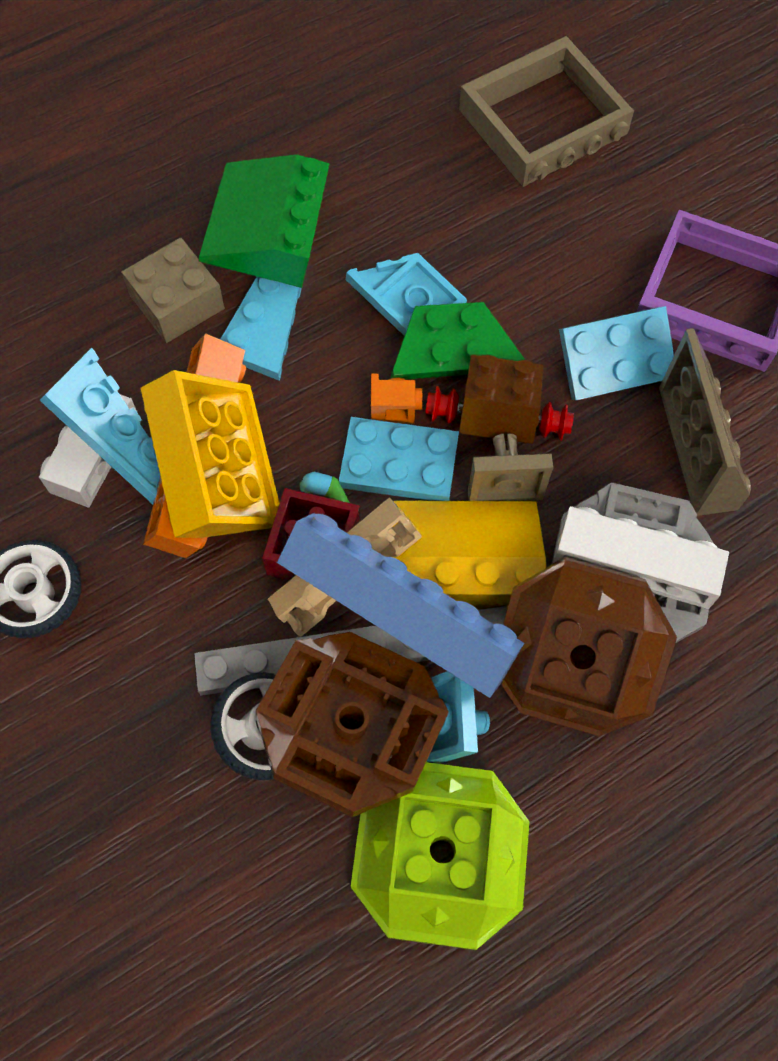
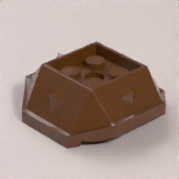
M563 557L550 565V567L513 587L503 625L510 628L516 634L517 639L524 642V645L501 685L520 713L596 736L604 735L653 716L677 635L646 579ZM579 645H587L594 650L593 656L585 661L575 659L571 652Z
M345 632L314 640L312 638L295 640L256 709V720L275 780L354 817L413 792L449 711L442 698L440 699L425 666L352 632ZM344 719H354L361 727L350 730L343 727L340 722Z

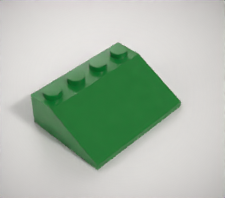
M297 154L226 163L199 255V262L302 288L330 163Z

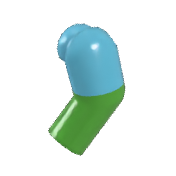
M310 472L300 482L301 492L350 503L339 480L334 476Z

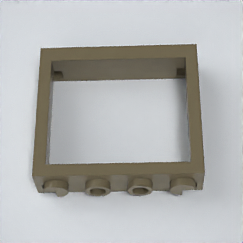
M567 36L462 85L459 104L460 112L522 187L538 179L542 180L548 174L560 168L570 166L575 160L587 154L596 153L601 147L613 141H619L621 137L628 134L634 113L629 104ZM564 71L604 117L529 154L490 106Z

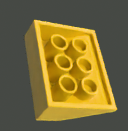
M173 370L141 387L144 409L147 414L174 537L204 538L272 528L280 503L251 386Z
M394 501L411 520L422 537L401 555L393 558L403 562L407 566V571L420 579H429L437 583L443 589L444 594L456 601L467 602L477 610L507 606L508 608L513 587L546 569V557L536 501Z

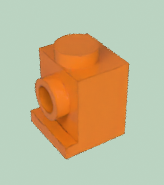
M371 374V419L414 424L415 410H422V388H415V380H405L397 377L379 380V374Z

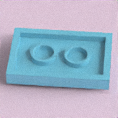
M666 306L559 329L572 400H580L662 381L674 357Z
M351 417L339 482L343 489L428 501H449L459 431Z

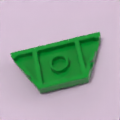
M484 302L415 306L390 376L391 378L397 377L406 380L468 375L471 355H492L499 359L514 361L525 360V358Z

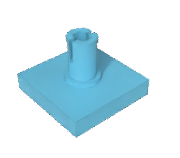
M448 671L431 677L440 699L442 698L449 713L427 762L440 764L478 753L477 735L485 734L488 731L490 717L485 710H475L474 688Z

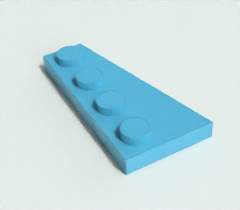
M256 277L220 339L245 350L242 364L246 365V368L280 381L282 363L289 344L288 338L291 325H293L295 319V308L302 288Z
M91 348L40 401L153 505L157 494L160 471L153 448L152 437L150 438L141 426L140 421L142 419L134 407L129 409L117 390L120 387L111 375L107 377L97 363L100 358Z

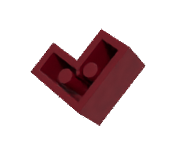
M284 488L262 557L267 575L291 580L296 576L277 563L296 521L312 513L323 514L332 518L337 523V527L347 533L360 522V505Z

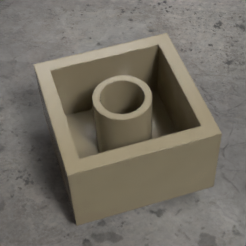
M182 238L175 240L121 271L130 297L166 343L225 309L219 283L202 262H199L197 256Z

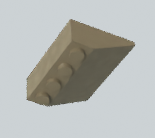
M694 328L686 329L659 387L691 504L697 516L736 511L740 509L750 495V480L747 474H743L741 468L740 447L737 441H733L730 432V415L727 409H723L720 399V382L717 377L713 376L710 363Z

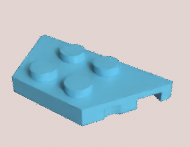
M419 253L403 256L397 261L386 260L378 262L375 268L359 272L357 268H354L346 273L345 280L404 336L415 306L467 302V299Z

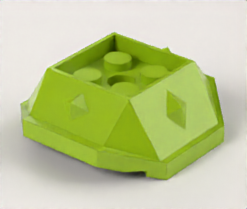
M426 762L412 793L360 814L351 889L387 938L477 950L523 910L529 820L493 771ZM436 841L448 842L454 851L453 859L448 863L436 862L431 857L430 846Z

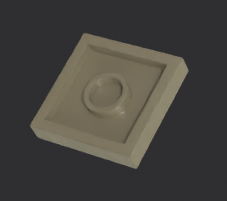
M504 434L495 436L493 438L495 456L473 457L468 486L469 501L543 500L553 470L552 454L518 455L516 435H507L506 448Z

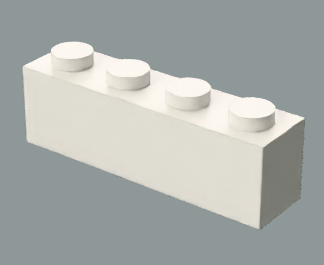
M570 506L562 526L553 563L563 557H568L646 579L652 592L709 609L720 597L729 551L719 549L715 544L708 541L694 542L680 538L669 530H652L641 527L630 519H613L602 516L596 510L588 507L574 508Z

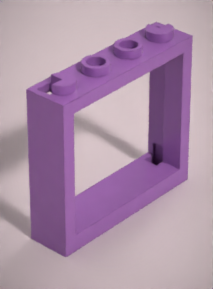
M679 210L637 312L666 306L671 338L681 341L686 329L694 328L703 350L765 372L778 351V306L765 337L654 296L677 242L778 277V244Z

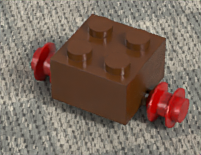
M471 355L464 400L460 401V404H458L459 395L455 388L452 389L449 395L441 394L439 386L436 387V393H428L426 414L432 415V422L435 421L437 416H445L447 423L450 425L456 419L457 411H459L458 415H462L459 433L489 438L504 434L505 440H508V434H514L517 436V442L533 444L538 424L543 438H546L549 432H555L558 434L559 440L562 441L564 434H571L574 413L567 412V404H565L561 411L553 410L551 402L542 408L540 416L544 365L535 364L528 360L499 359L492 355Z

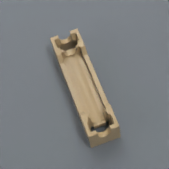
M390 497L347 532L349 535H357L371 543L373 550L385 557H398L422 537L411 520ZM297 575L268 598L276 616L283 623L287 621L293 631L300 637L325 617L328 607L336 601Z

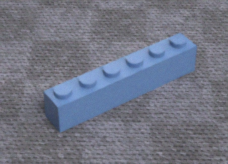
M312 513L296 521L277 563L489 698L503 681L524 645V642L517 639L516 634L510 628L502 624H493L480 616L479 611L473 605L464 601H456L444 594L443 589L437 583L415 576L407 571V566L403 562L393 557H385L373 550L371 543L357 535H349L338 528L337 523L326 515Z

